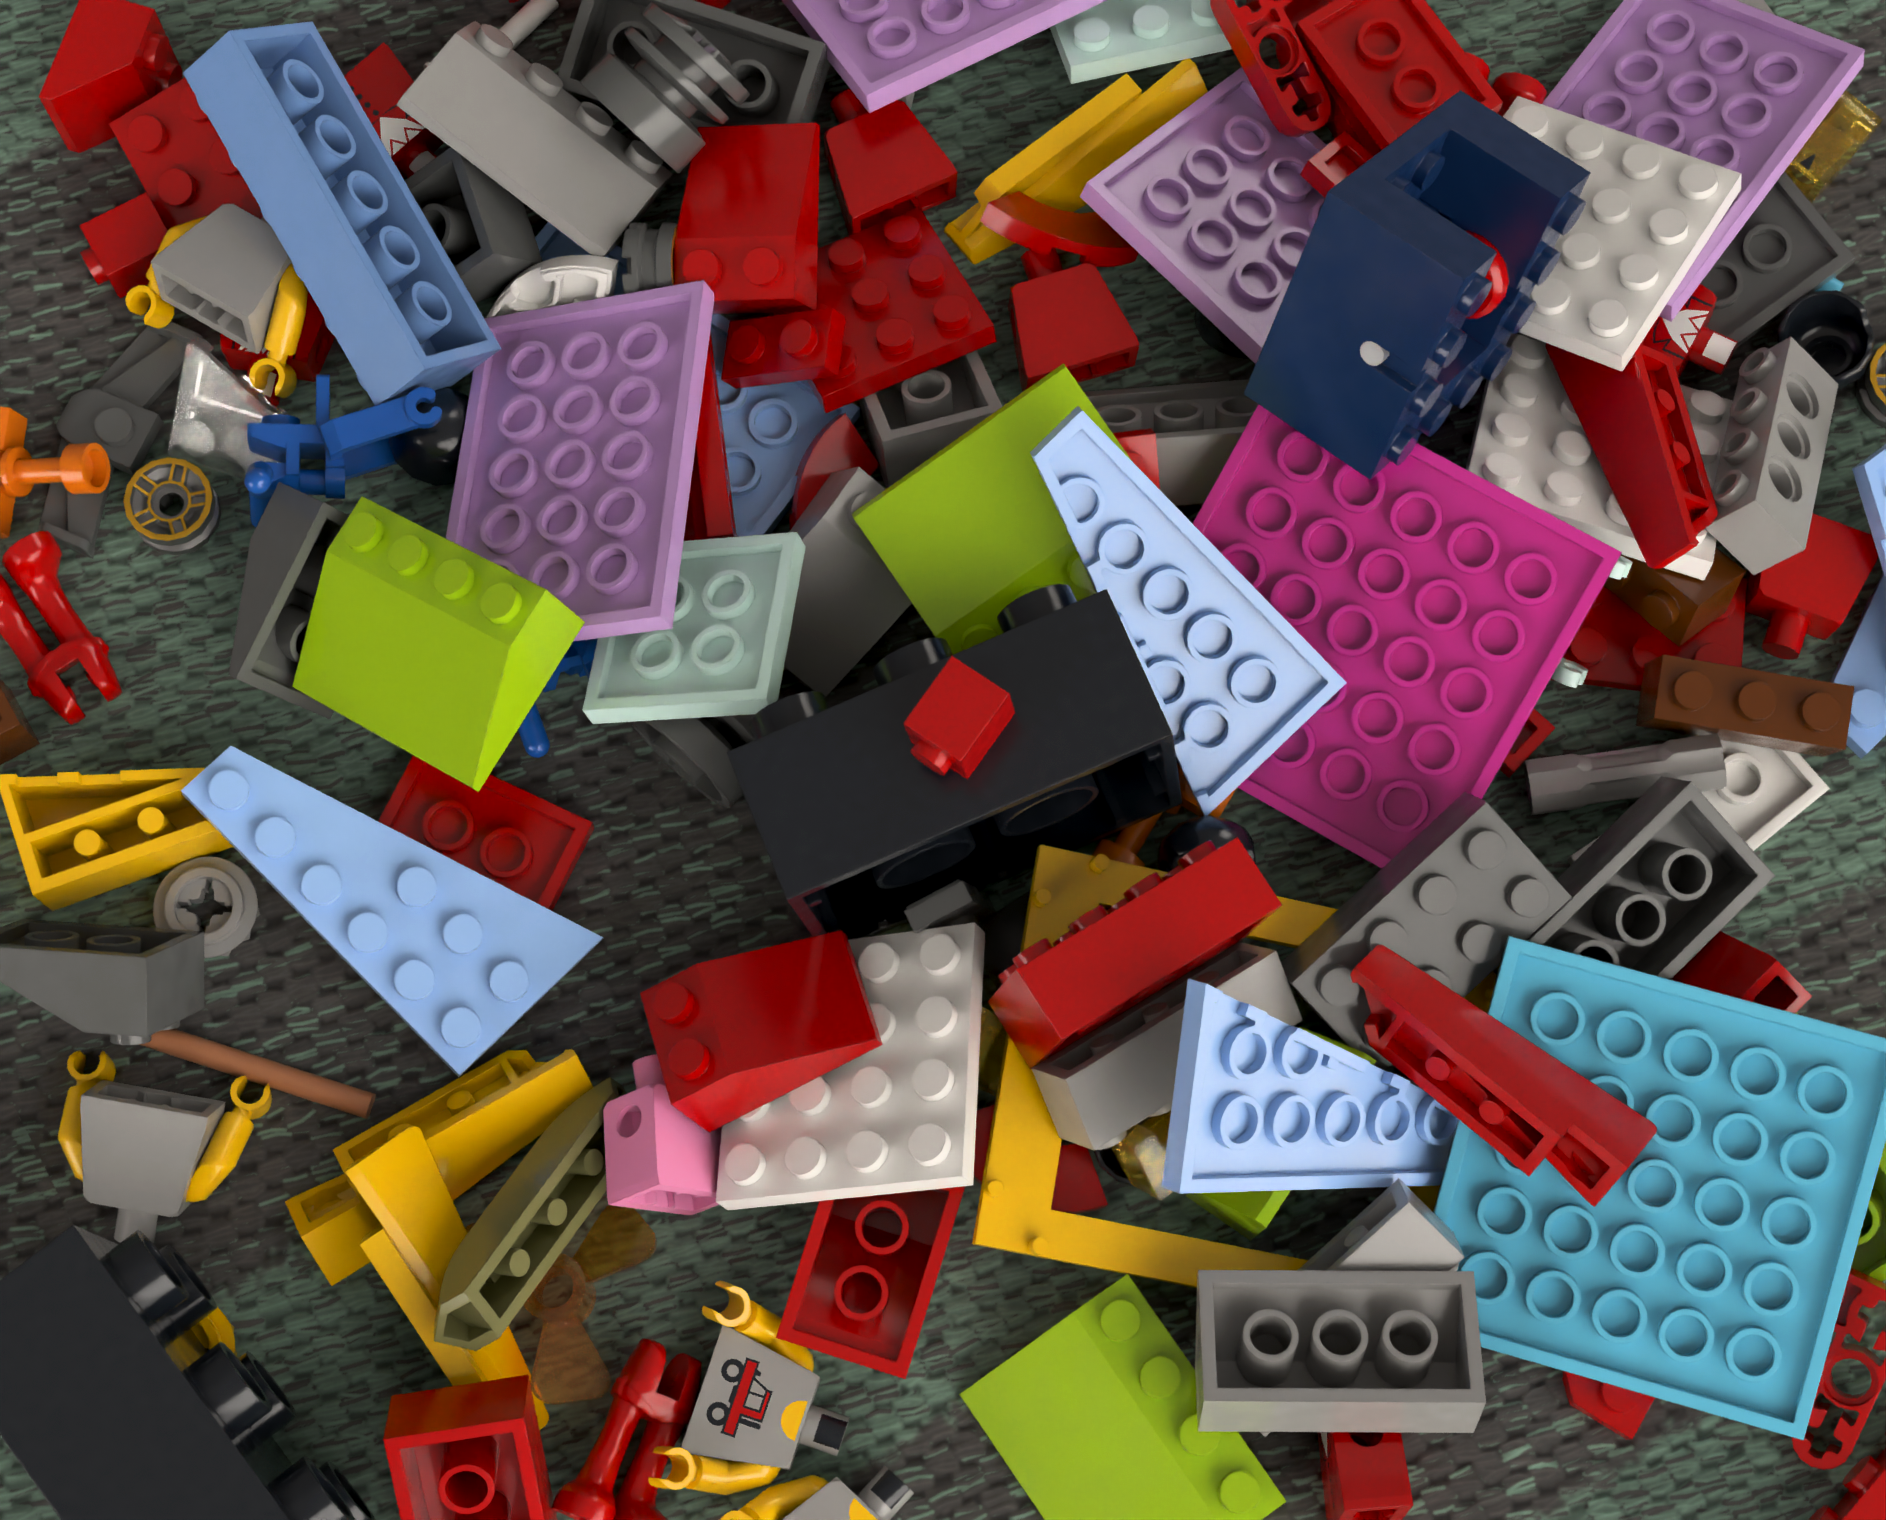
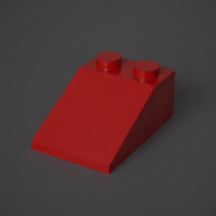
M814 122L698 127L697 130L702 135L706 144L693 157L689 167L675 235L674 285L704 280L714 292L713 314L817 310L820 125Z
M841 930L697 963L640 993L670 1103L708 1132L883 1045L847 935Z
M966 1186L819 1201L776 1338L906 1379Z

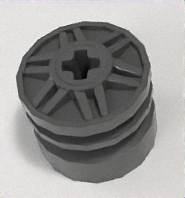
M651 2L641 14L661 33V36L652 45L637 30L630 26L624 33L628 41L641 56L636 64L631 66L616 55L606 52L580 83L679 174L706 144L700 132L689 120L693 114L699 110L712 120L723 125L729 117L709 98L710 95L719 88L740 106L750 93L740 84L731 66V62L685 19L669 14Z

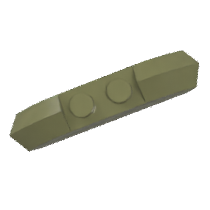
M609 1077L569 1105L543 1132L464 1237L453 1254L442 1281L434 1323L435 1342L477 1351L501 1337L607 1190L603 1109L607 1102L627 1094L623 1085Z

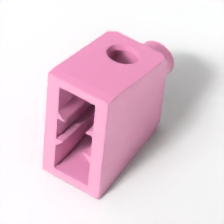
M657 1054L635 1060L632 1063L636 1090L607 1102L603 1109L608 1205L681 1215L697 1214L719 1205L716 1203L722 1126L708 1132L671 1105Z

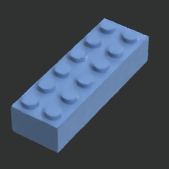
M312 21L230 30L183 72L196 95L198 105L211 121L228 151L231 162L240 171L259 204L264 219L277 235L292 261L294 271L307 287L324 317L327 328L336 337L355 370L360 385L368 393L374 405L406 396L412 390L419 387H428L435 391L452 386L502 349Z

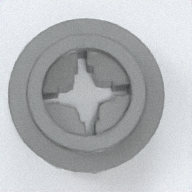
M218 857L193 858L176 866L160 883L153 903V917L156 928L203 931L200 918L187 909L181 908V906L203 903L205 893H209L210 883H212L211 889L214 891V900L218 904L226 906L232 912H223V915H213L211 917L210 924L206 926L204 934V959L229 956L231 950L243 941L250 939L251 929L256 918L260 915L256 894L257 889L251 879L239 866Z

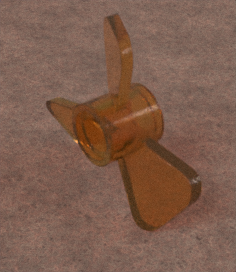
M606 1206L573 1258L560 1254L524 1303L527 1311L543 1323L530 1385L533 1394L544 1403L556 1405L594 1400L602 1397L610 1388L611 1376L609 1370L582 1322L588 1318L595 1305L596 1288L594 1282L644 1262L656 1250V1234L635 1208ZM472 1223L465 1228L467 1233L470 1231V1229L473 1227L475 1223ZM560 1275L570 1276L573 1281V1292L569 1300L559 1307H546L542 1294L548 1281Z

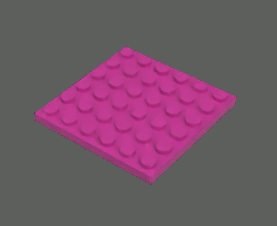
M1258 404L1196 516L1193 525L1347 683L1237 788L1382 869L1464 792L1483 799L1622 552L1417 443L1400 465L1397 466L1393 462H1389L1372 479H1368Z

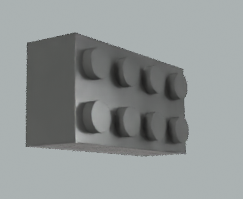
M694 0L581 1L558 73L559 78L563 82L562 88L578 101L590 102L603 110L611 112L580 82L606 52L616 55L631 66L636 64L641 56L628 41L624 32L632 26L653 45L661 36V33L641 14L653 2L661 10L678 18L685 19L731 62V66L740 84L750 93L739 106L721 89L717 88L709 98L729 117L728 120L722 125L697 110L689 119L696 129L698 127L812 123L831 65L827 60V46L824 42Z
M1661 776L1556 879L1572 898L1534 932L1527 941L1672 979L1775 875L1692 781ZM1500 965L1494 970V973L1496 975L1498 974Z
M1464 792L1288 955L1281 964L1289 985L1344 1045L1366 1053L1376 1060L1374 1066L1386 1071L1392 1064L1369 1046L1364 1023L1371 1013L1364 988L1358 983H1352L1350 976L1354 967L1377 945L1386 946L1464 998L1500 965L1508 935L1527 940L1564 906L1572 896L1486 801Z

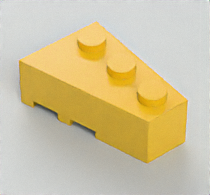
M205 768L120 770V774L81 775L79 772H57V776L35 777L0 774V794L32 895L50 910L54 911L173 869L190 859L207 857L232 848L233 846L182 795L181 790Z

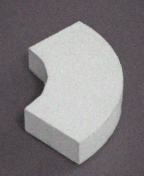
M568 255L535 264L518 274L505 287L492 306L487 318L614 296L619 260L594 255Z

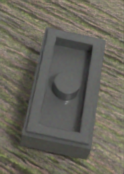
M959 879L907 906V910L904 911L915 933L925 929L974 922L980 926V921L997 913L986 892Z

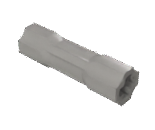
M1718 733L1673 739L1658 745L1594 754H1566L1525 760V763H1523L1531 815L1580 809L1590 804L1640 798L1661 776L1692 781L1700 792L1724 789L1727 786L1723 747Z

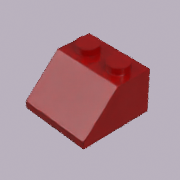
M79 0L41 89L39 98L67 149L81 153L116 137L109 123L182 79V67L179 65L155 9L126 0Z

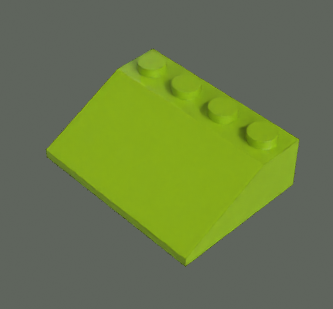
M1064 363L852 513L854 520L934 636L946 639L953 655L1003 634L997 621L998 614L1008 604L1029 592L1050 585L1066 584L1071 587L1077 601L1097 593L1030 452L1073 409L1079 406L1129 459L1130 457Z
M362 496L326 551L292 687L479 792L585 622L545 588Z
M1128 1274L959 1394L1044 1520H1262L1287 1502L1239 1432L1198 1431L1195 1369Z

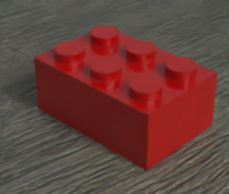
M529 1375L391 1396L383 1441L401 1520H558L556 1511L551 1509L554 1499Z

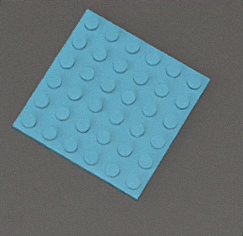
M1508 935L1487 1014L1653 1122L1657 1127V1132L1629 1168L1594 1207L1582 1197L1546 1158L1543 1159L1530 1176H1527L1458 1119L1433 1213L1454 1232L1465 1258L1459 1262L1457 1271H1474L1481 1347L1804 1440L1886 1142V1038Z

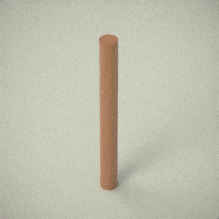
M177 1029L161 1030L151 1035L150 1042L139 1044L236 1077L246 1076L248 1081L264 1086L269 1084L270 1088L368 1119L376 1098L374 1093Z

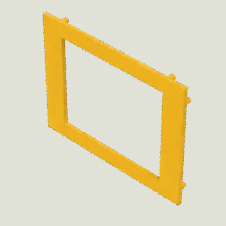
M1039 845L1036 852L1020 953L1044 938H1047L1052 947H1054L1052 943L1070 931L1068 926L1085 913L1100 905L1111 908L1125 898L1123 893L1142 879L1155 872L1162 878L1168 872L1110 860L1105 854L1092 856ZM1277 896L1282 906L1246 938L1297 948L1338 909ZM1494 971L1464 997V999L1486 1013L1497 978ZM1008 1033L1006 1034L972 1244L1197 1288L1198 1270H1298L1308 1261L1051 1210L1062 1139L1059 1138L1032 1069L1030 1070ZM1440 1185L1407 1186L1433 1212Z

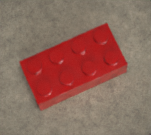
M1238 837L1218 849L1211 840L1206 841L1177 861L1179 866L1165 874L1162 878L1155 872L1123 893L1125 898L1107 911L1103 905H1100L1076 919L1068 926L1070 931L1052 943L1054 947H1052L1047 938H1044L1012 959L1014 964L998 975L1003 985L987 1002L1030 1070L1032 1067L1240 942L1282 906Z

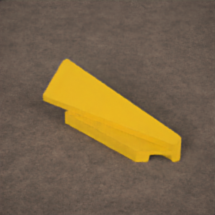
M1191 58L1182 60L1144 93H1142L1140 87L1127 73L987 176L974 192L979 202L954 221L948 223L944 228L945 234L967 259L976 265L1015 244V242L987 228L980 221L988 202L1019 191L1039 203L1062 211L1074 212L1087 205L1080 198V195L1090 179L1208 92L1197 65Z
M573 1049L565 1050L561 1055L548 1062H535L527 1050H507L334 1148L333 1152L344 1174L285 1201L300 1237L330 1285H335L371 1262L359 1244L366 1234L381 1225L345 1173L349 1165L411 1125L418 1126L454 1201L540 1136L569 1105L593 1088V1085Z
M411 1125L349 1165L345 1171L381 1224L366 1234L359 1245L452 1386L529 1375L539 1430L547 1425L549 1414L509 1326L499 1339L477 1351L434 1341V1323L444 1274L453 1254L467 1235V1231L421 1129L418 1126Z

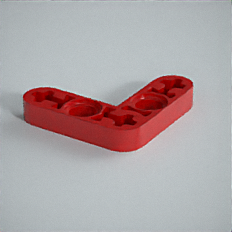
M1210 0L1211 9L1220 28L1276 129L1287 137L1295 138L1320 129L1330 116L1331 100L1328 91L1283 9V6L1293 0H1249L1240 8L1235 4L1234 0ZM1264 37L1274 40L1280 47L1282 62L1278 69L1270 68L1261 59L1259 45ZM1292 74L1294 81L1280 88L1276 81ZM1303 98L1307 109L1297 117L1292 106L1299 99Z
M1851 1268L1834 1328L1836 1335L1827 1353L1808 1425L1818 1428L1822 1424L1831 1405L1817 1401L1820 1393L1837 1407L1858 1411L1859 1415L1857 1419H1853L1848 1413L1843 1411L1834 1430V1437L1843 1442L1841 1447L1829 1444L1825 1452L1817 1451L1811 1447L1814 1442V1435L1809 1431H1806L1804 1440L1791 1437L1793 1448L1799 1458L1809 1466L1822 1470L1836 1468L1843 1464L1850 1456L1886 1380V1357L1884 1360H1881L1868 1348L1857 1344L1845 1343L1844 1341L1846 1335L1850 1334L1860 1343L1869 1324V1317L1860 1312L1862 1305L1874 1308L1879 1300L1886 1302V1284ZM1886 1326L1881 1329L1873 1349L1886 1351ZM1851 1358L1859 1360L1866 1365L1871 1374L1872 1381L1870 1387L1865 1392L1855 1395L1844 1393L1837 1388L1832 1377V1370L1837 1362Z

